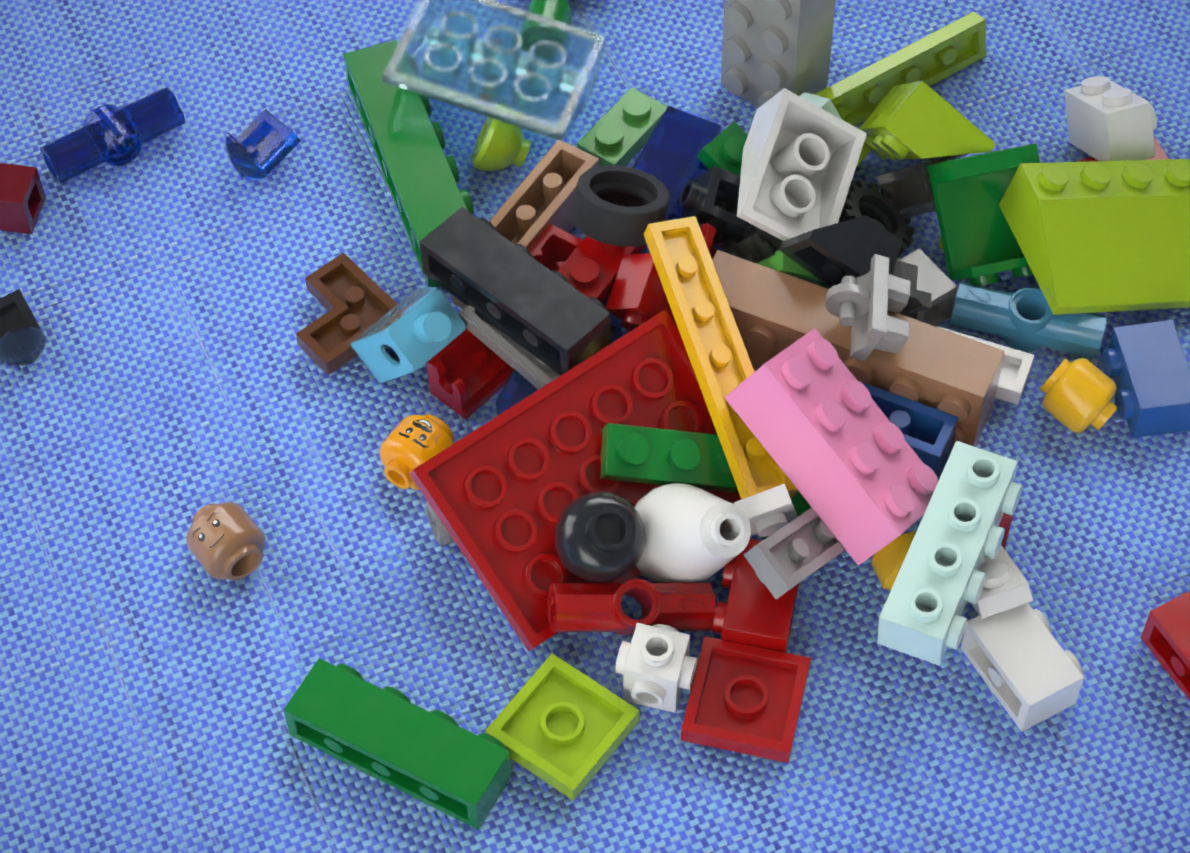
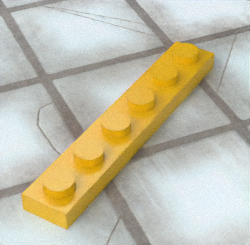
M696 217L648 224L643 235L741 500L781 484H785L790 498H792L798 489L724 398L752 375L754 369Z

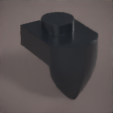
M18 289L0 298V360L8 365L32 364L44 349L46 337L22 292Z

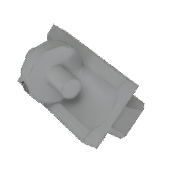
M874 254L871 258V270L866 275L857 277V279L853 276H845L840 284L832 286L827 291L825 298L826 309L832 315L840 318L841 325L852 326L850 357L865 361L874 348L897 354L909 338V322L887 315V310L900 314L910 297V281L889 274V258Z

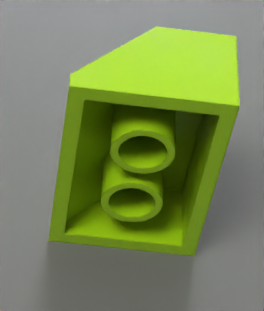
M923 81L893 86L859 128L867 133L864 144L871 149L870 151L884 161L887 157L891 160L986 153L991 152L997 145Z

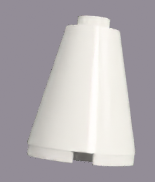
M673 483L654 488L642 497L635 506L645 526L646 542L636 567L644 577L652 582L703 583L740 554L750 540V522L741 508L689 484Z

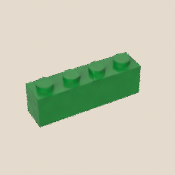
M318 658L283 709L290 736L477 830L480 829L512 778L510 751L498 739L486 733L475 735L459 727L451 716L442 711L431 710L429 712L412 704L405 694L393 687L386 686L382 689L365 681L358 671L346 664L340 663L335 666Z

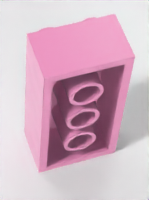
M816 328L767 361L724 397L858 566L903 534L924 515L938 483L936 474L921 461L905 441L901 430L889 421L873 401L865 385L857 381L838 357L834 346L825 340Z

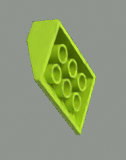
M1188 159L1021 163L999 206L1053 315L1190 308V161Z

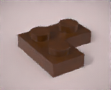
M342 253L305 278L307 291L329 312L296 333L298 346L327 375H330L355 358L358 354L350 343L398 305L345 253Z

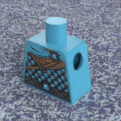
M421 286L362 333L350 345L377 381L384 383L418 370L467 327L437 287ZM384 345L390 346L397 353L394 359L388 355Z

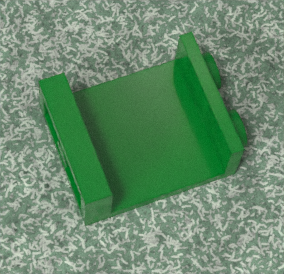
M1037 143L953 159L927 166L949 279L951 281L968 279L969 284L982 286L999 282L998 272L1011 270L1013 278L1033 275L999 203L1021 163H1040Z

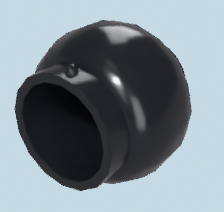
M590 492L574 499L561 512L554 530L555 549L562 564L573 575L589 582H611L627 575L639 562L646 544L645 526L638 511L625 498L611 492Z

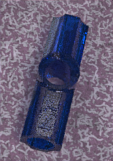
M167 87L121 109L113 104L99 106L89 113L82 128L39 149L51 176L57 184H61L104 162L111 166L128 164L138 156L143 143L184 124L185 119L176 97Z

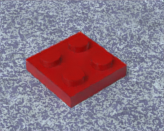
M704 636L681 728V741L789 763L811 658Z

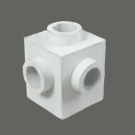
M637 623L631 643L622 641L616 661L615 673L623 674V700L676 713L682 689L691 690L697 668L698 658L689 656L690 635L680 633L677 629L668 625L656 624L649 626Z

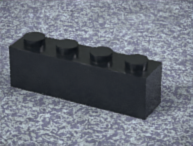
M461 207L419 241L423 273L465 305L473 307L477 314L559 375L566 373L611 344L610 313L598 299L594 297L588 298L571 286L562 273L556 270L551 271L535 260L529 250L523 245L513 244L499 234L487 219L477 218Z

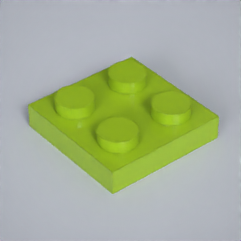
M552 653L490 724L485 733L502 742L506 749L510 751V758L574 801L640 721V710Z

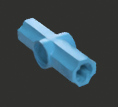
M960 282L950 324L1001 336L1010 348L1026 353L1036 351L1043 346L1097 359L1107 318L1104 315L1095 313L1053 315L1042 291L1037 288L1027 287L1011 294Z

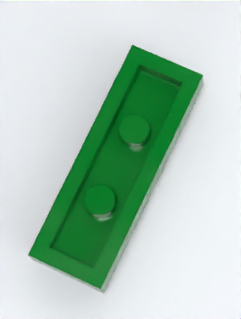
M607 423L602 428L600 479L653 485L684 483L702 490L739 493L718 435Z

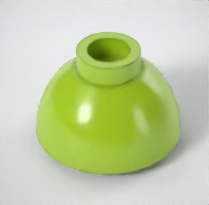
M500 107L493 109L486 118L478 135L471 157L472 165L475 169L490 172L503 170L512 164L521 167L528 155L531 141L523 138L520 125L511 114Z

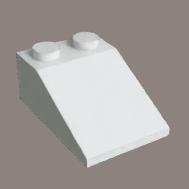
M783 88L756 110L743 148L737 217L782 241L814 229L838 223L867 133Z

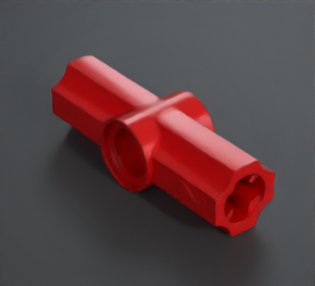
M633 579L625 583L551 584L549 587L547 610L551 632H615L616 634L627 636L634 634L637 623L649 626L663 624L671 626L678 631H710L713 629L716 602L711 583H649L646 580ZM628 595L637 599L642 609L640 620L631 619L625 615L621 607L622 596Z

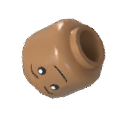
M224 502L208 504L202 507L194 515L186 536L189 550L206 572L215 579H230L234 581L243 579L254 572L263 559L265 536L243 507L237 503Z

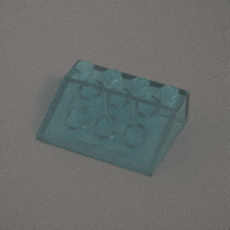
M420 0L382 75V82L556 140H563L585 107L597 80L606 37L495 0Z

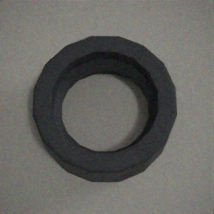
M603 165L588 169L579 176L571 217L575 226L581 232L601 243L619 247H639L647 244L643 234L648 224L665 221L670 193L664 183L644 171L620 165Z

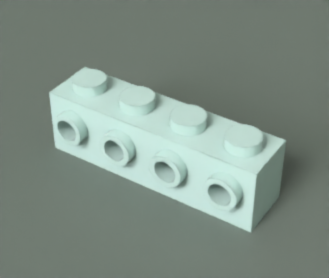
M959 441L955 442L879 616L877 644L939 666L948 647L957 650L967 625V618L961 616L967 601L973 604L977 603L986 578V573L980 571L985 557L995 559L1005 531L1004 528L999 527V523L1004 513L1011 516L1014 514L1021 496L1023 485L1015 483L1018 461Z

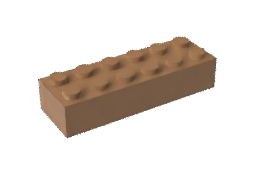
M717 250L712 261L754 372L816 328L821 336L834 346L838 357L857 381L957 416L958 422L953 447L956 441L976 447L993 410L1005 354L1004 350L887 310V315L909 322V338L897 354L874 348L865 361L850 357L852 326L841 325L840 318L832 315L826 309L825 298L829 290L828 288Z

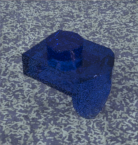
M266 109L236 139L229 132L225 134V148L229 160L242 177L250 179L266 177L301 142L293 130Z

